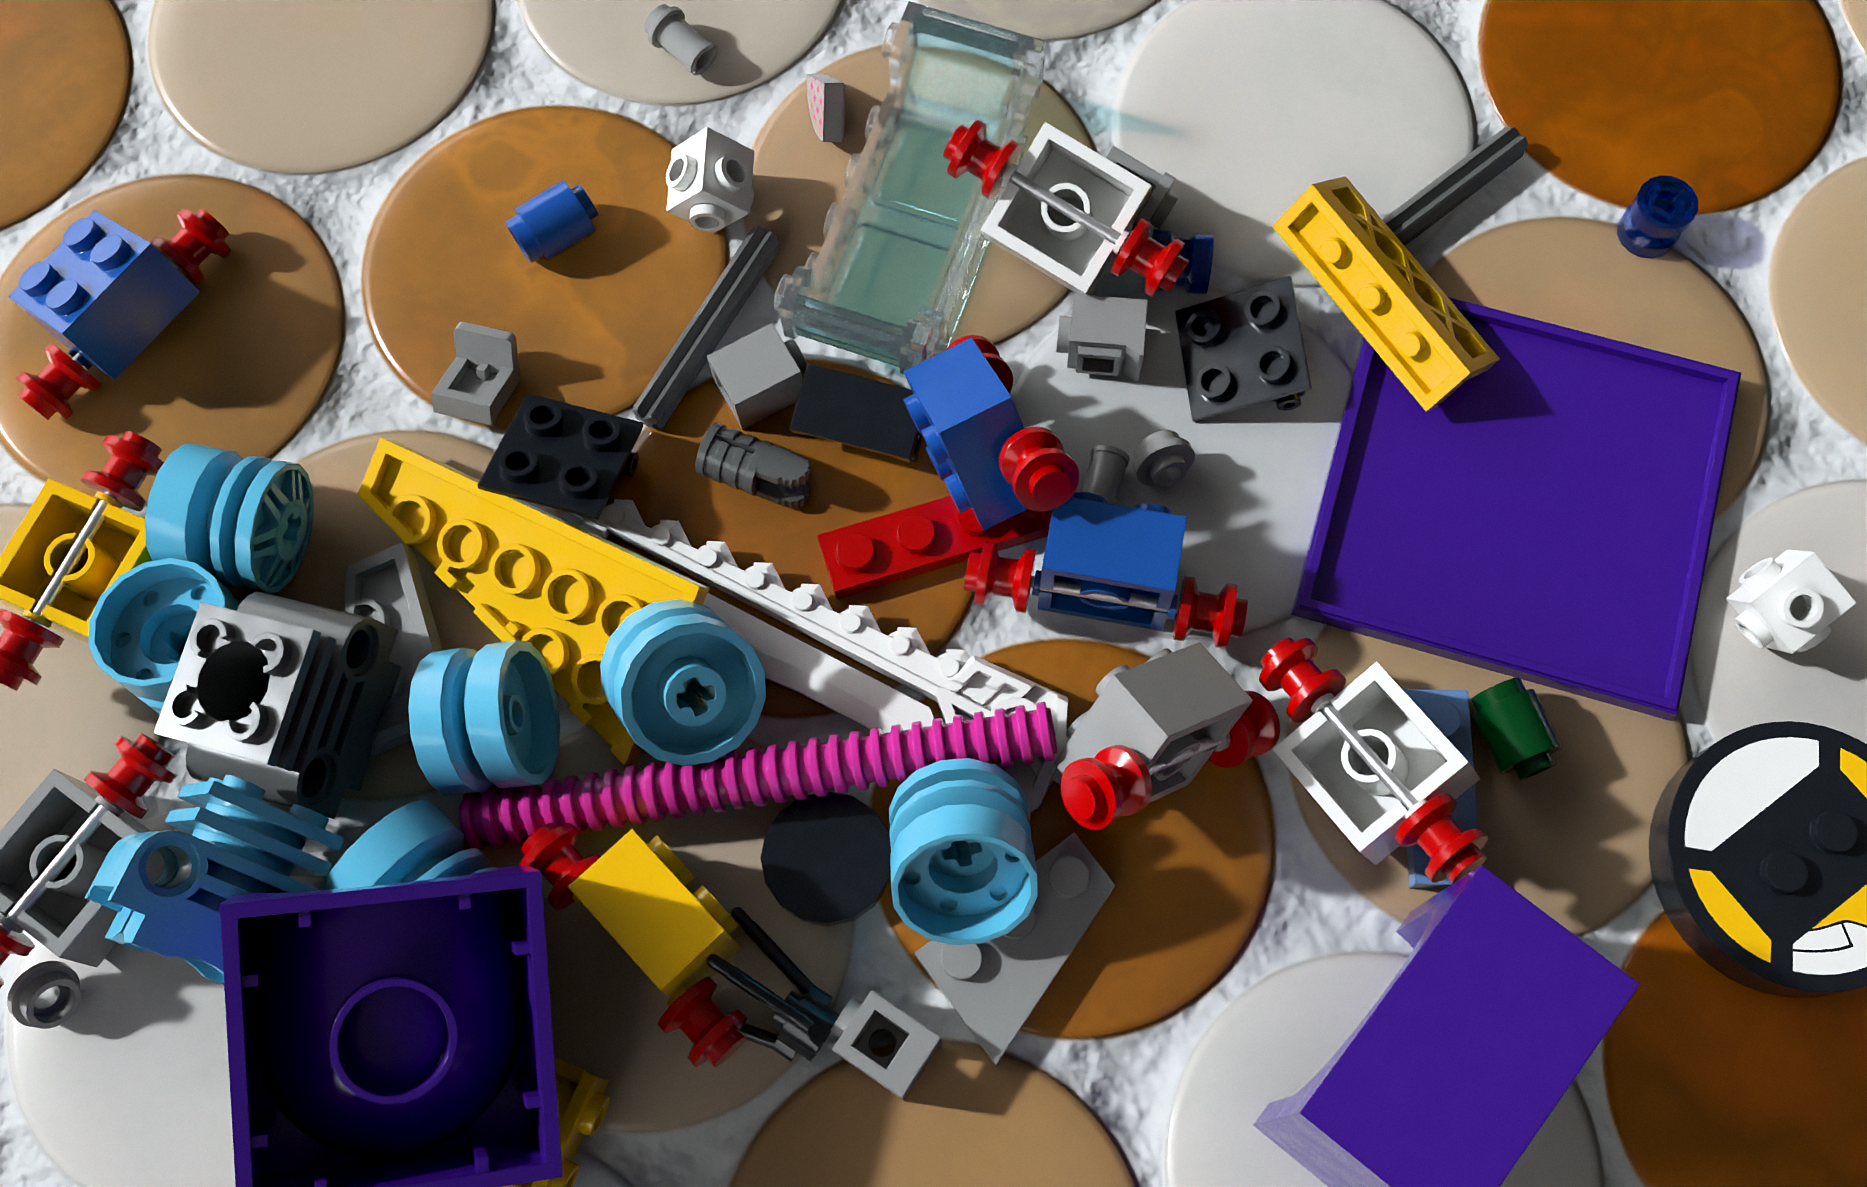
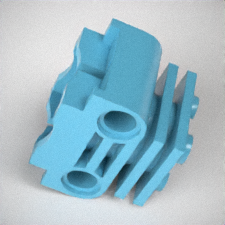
M226 775L224 780L210 777L206 782L183 785L177 798L198 807L170 810L164 822L188 833L174 830L129 834L117 841L108 852L85 899L118 912L105 936L106 939L140 952L151 951L164 957H178L193 966L203 977L224 985L220 904L232 895L260 892L293 893L321 891L289 876L327 877L332 864L306 852L339 851L345 838L325 830L329 819L311 809L293 804L290 812L287 813L262 802L261 800L266 791L251 782L232 775ZM154 850H157L164 860V870L159 880L152 884L146 876L145 865L147 858Z

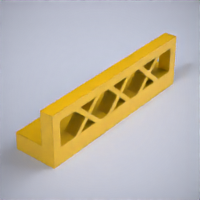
M1346 176L1312 184L1272 226L1426 412L1437 407L1468 379L1487 371L1500 360Z

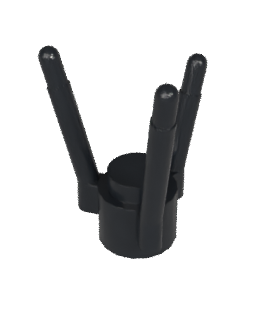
M734 907L731 910L732 918L804 995L802 997L792 990L784 1000L738 967L733 966L717 954H710L706 959L707 965L775 1012L769 1026L780 1033L777 1035L745 1023L739 1031L746 1037V1040L770 1048L790 1062H792L797 1053L811 1062L830 1035L831 1029L840 1015L828 1007L833 997L814 985L742 908Z

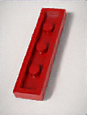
M947 496L817 535L837 600L967 561L970 552L982 553L985 541L994 542L997 550L1001 551L1048 537L1052 510L1039 512L1027 509L983 531L971 509L960 514L951 496Z

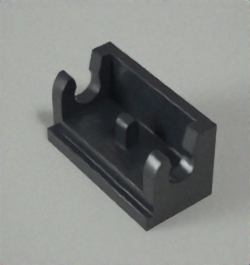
M807 364L789 428L791 432L801 435L806 434L896 457L906 462L916 461L923 439L922 433L918 432L903 399L913 395L911 389Z

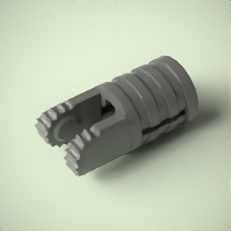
M718 422L713 423L705 433L695 462V471L698 475L710 477L716 482L726 483L729 487L737 490L742 489L747 494L759 496L777 504L781 503L783 506L799 509V507H804L806 503L808 504L810 488L809 482L807 483L806 480H809V475H811L810 461H807L806 458L795 455L794 452L775 446L768 441H761L755 436L745 435L734 428L729 429L726 425Z

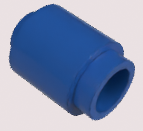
M561 180L515 208L516 215L507 220L505 224L530 263H533L541 257L548 261L595 232L591 219L598 216V212L580 184L570 189L567 183Z

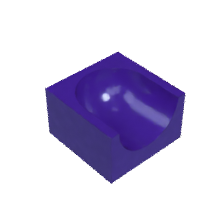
M527 865L501 867L474 874L376 886L293 893L260 892L232 895L220 904L236 1187H503L563 1177L540 870Z
M1480 865L1409 913L1396 932L1410 944L1413 951L1381 997L1344 1044L1312 1080L1296 1094L1269 1103L1253 1124L1254 1127L1328 1187H1500L1640 985L1484 866Z

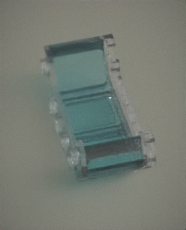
M911 1L908 2L900 23L892 22L889 25L883 43L882 56L890 60V88L882 106L874 105L870 111L865 128V139H867L862 154L854 153L848 163L844 185L847 189L841 203L833 202L828 210L823 229L826 239L820 253L812 252L805 266L799 265L792 275L784 274L778 284L774 298V309L779 311L785 337L796 339L799 336L806 337L900 367L901 374H904L903 371L948 348L990 242L981 232V228L1005 190V187L1002 186L992 199L986 198L981 195V179L969 172H966L958 179L947 174L950 161L943 157V153L951 136L961 124L970 128L979 119L987 124L986 139L997 146L1003 147L1011 140L1021 144V151L1015 164L1019 165L1021 163L1028 136L1024 135L1028 114L1034 99H1037L1044 76L1045 40Z

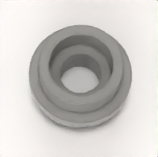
M1171 430L1158 431L1145 437L1136 446L1133 469L1137 479L1142 484L1168 487L1178 483L1186 476L1194 463L1195 452L1191 444L1187 440L1180 438L1177 432Z
M45 961L36 964L24 971L11 986L7 997L8 1010L22 1025L40 1029L56 1027L67 1021L79 1007L81 1001L79 977L70 966L60 961Z

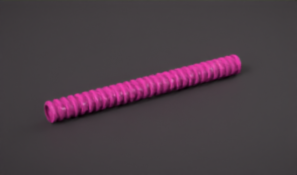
M1038 702L1036 703V710L1026 711L1024 705H1019L1015 707V713L1006 714L1005 710L1000 708L995 709V716L986 718L981 711L974 713L973 720L965 721L962 715L953 716V723L944 724L942 718H936L932 720V726L923 727L922 722L917 721L912 722L911 729L903 730L902 726L897 724L891 726L890 733H882L880 728H872L870 736L862 737L860 731L850 732L849 739L842 740L839 734H833L829 736L828 742L822 743L820 738L814 737L809 738L808 745L801 746L797 740L789 741L787 749H781L779 744H769L767 752H761L758 747H750L746 755L742 756L738 750H733L726 754V758H719L714 762L690 766L666 762L665 767L660 768L658 763H648L644 771H640L638 766L626 767L624 774H620L617 769L606 770L604 777H600L597 772L586 773L582 781L577 775L566 776L562 784L558 779L552 778L547 779L543 787L540 785L524 786L523 790L520 787L504 788L503 793L498 788H489L488 791H484L483 796L479 792L468 793L463 796L459 808L460 828L465 834V841L468 845L479 850L484 849L488 842L493 847L504 846L508 839L513 844L524 843L528 835L530 837L536 830L548 823H553L556 827L565 823H571L579 831V834H583L587 826H590L593 831H603L607 823H610L613 828L625 827L627 820H630L633 825L645 824L647 817H651L654 822L665 821L667 814L670 813L674 819L685 818L687 811L690 810L695 816L705 815L709 807H712L715 813L725 812L729 804H732L737 810L745 809L748 801H753L755 806H765L768 798H774L776 803L787 802L788 795L793 794L797 800L807 799L808 792L815 791L817 797H824L828 795L829 789L835 788L838 794L848 793L849 786L856 785L859 791L869 789V783L877 782L878 786L883 788L889 786L891 779H898L899 783L902 784L916 770L940 760L971 758L990 764L1002 762L1005 769L1012 768L1014 760L1023 759L1025 765L1034 764V757L1044 756L1046 762H1052L1055 760V754H1058L1051 709L1047 708L1046 703Z

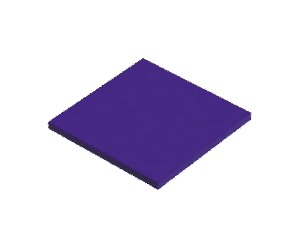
M1448 297L1500 360L1487 371L1468 379L1437 407L1426 412L1363 336L1291 615L1511 677H1520L1522 680L1670 721L1676 717L1681 701L1741 372Z

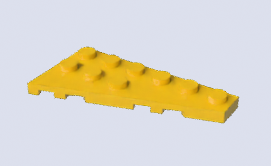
M380 437L357 495L406 545H413L437 569L434 573L450 589H457L475 608L473 613L502 642L514 640L530 642L542 654L551 673L555 690L571 705L569 710L584 725H591L611 746L609 751L624 766L634 765L642 748L634 742L626 728L616 718L602 693L600 663L608 639L627 616L652 602L682 599L703 605L709 587L523 500L480 490L477 486L480 480L395 440Z

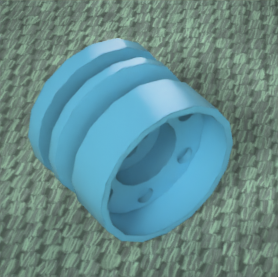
M184 443L167 457L157 472L148 497L145 534L146 547L152 561L175 558L194 562L228 586H247L252 591L263 593L279 592L293 579L303 561L310 540L314 517V496L309 474L297 463L272 461L270 458L262 456H247L243 459L236 451L201 444Z
M175 558L144 562L120 575L100 596L89 620L88 646L100 669L160 714L200 602L237 610L240 602L212 574L197 563Z
M971 758L940 760L916 770L898 786L889 807L891 890L894 909L907 927L926 939L946 944H980L1008 934L1028 917L1038 897L1037 870L1034 847L1031 842V824L1026 795L1017 780L994 764Z
M427 799L411 802L391 812L369 828L345 851L335 864L322 890L438 879L486 872L497 868L494 866L489 867V858L477 848L462 850L465 834L437 805Z

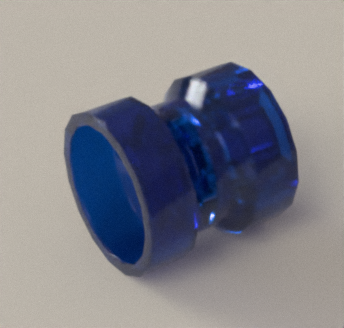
M1662 175L1654 177L1642 184L1631 205L1627 207L1617 224V235L1621 245L1630 253L1640 258L1649 259L1664 256L1672 250L1682 232L1688 228L1698 212V198L1694 190L1685 181L1673 176Z
M1153 229L1151 238L1164 246H1167L1176 239L1185 243L1180 255L1189 260V263L1175 286H1182L1188 294L1206 295L1212 268L1214 235L1195 233L1189 239L1176 237L1172 231Z

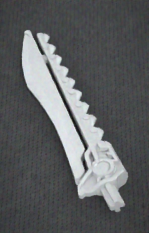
M614 499V503L604 507L598 520L573 514L584 520L581 528L604 539L610 533L936 701L945 724L953 723V716L962 715L965 721L973 720L975 712L982 711L986 718L995 716V709L1003 708L1006 714L1015 713L1016 706L1024 705L1026 711L1036 710V703L1045 702L1047 708L1051 709L1058 753L1055 754V760L1069 741L1066 736L1068 697L975 655L969 658L966 650L946 649V653L936 658L930 655L917 628L897 627V631L890 635H885L879 629L868 606L849 605V609L839 614L833 611L820 584H801V587L793 592L785 589L773 563L754 562V566L744 571L738 568L726 542L707 541V545L696 549L691 547L679 521L660 520V524L652 528L645 526L633 500ZM527 502V503L532 504V505H534V506H536V507H538V508H540V509H542V510H544V511H547V512H549V513H551V514H553V515H555V516H557V517H559V518H561V519H564V518H562V517L556 515L555 513H553V512H551V511H549V510H547V509H545V508H543V507H541V506H539V505H537V504H535V503ZM707 593L703 605L723 619L753 646L765 670V679L801 693L868 730L880 728L882 733H890L891 726L900 724L903 730L911 729L912 722L921 721L923 727L932 726L934 717L930 707ZM1044 756L1034 757V764L1025 765L1023 759L1014 760L1012 768L1005 769L1002 762L994 764L1014 777L1019 783L1028 800L1029 819L1031 813L1040 807L1052 782L1055 781L1061 784L1062 773L1055 766L1054 761L1046 762Z

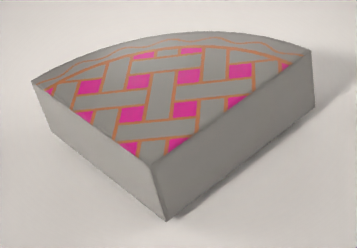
M807 74L808 106L816 135L822 142H842V138H844L846 85H844V82L827 74Z

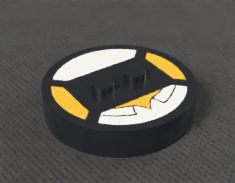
M1793 721L1769 722L1738 730L1692 757L1675 773L1663 790L1654 810L1649 835V862L1656 893L1666 915L1682 939L1711 967L1726 977L1763 993L1791 998H1817L1867 986V744L1846 733L1826 726Z

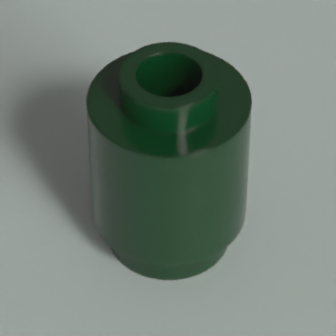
M1520 677L1498 683L1478 693L1471 699L1477 711L1472 718L1500 774L1515 771L1518 779L1524 780L1556 765L1552 753L1561 749L1563 745L1534 689L1526 690Z

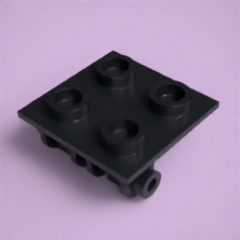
M1291 276L1175 311L1193 422L1267 401L1276 402L1278 410H1292L1301 405L1300 397L1305 394L1306 390L1312 389Z
M527 393L477 485L478 489L598 520L617 480H620L623 475L632 477L637 470L639 455L636 452H632V449L641 433L643 422Z

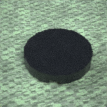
M828 792V795L824 797H817L816 794H811L805 800H796L779 812L765 833L760 858L765 884L781 908L802 921L828 927L855 921L876 906L885 892L884 889L889 883L891 874V845L888 829L874 809L852 795Z

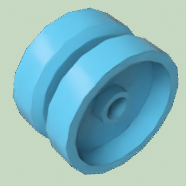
M682 599L652 602L627 616L609 637L600 663L602 693L614 715L626 728L634 742L657 760L681 766L714 762L738 748L756 727L766 700L765 670L753 646L707 606Z
M514 640L486 644L478 652L467 648L436 651L429 653L419 662L410 688L408 705L410 735L418 765L434 789L442 795H460L488 791L493 784L499 789L540 785L548 779L553 772L559 753L560 719L558 699L551 673L543 656L530 642Z

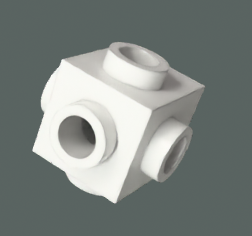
M706 127L673 148L671 162L666 172V183L668 185L666 212L688 221L695 229L712 233L749 214L754 198L752 179L755 151L709 127Z
M1786 550L1775 560L1770 557L1754 564L1740 576L1738 582L1742 586L1726 598L1739 614L1734 619L1736 627L1748 641L1759 649L1766 647L1792 654L1795 651H1807L1821 643L1831 633L1832 629L1829 624L1856 604V601L1815 552Z

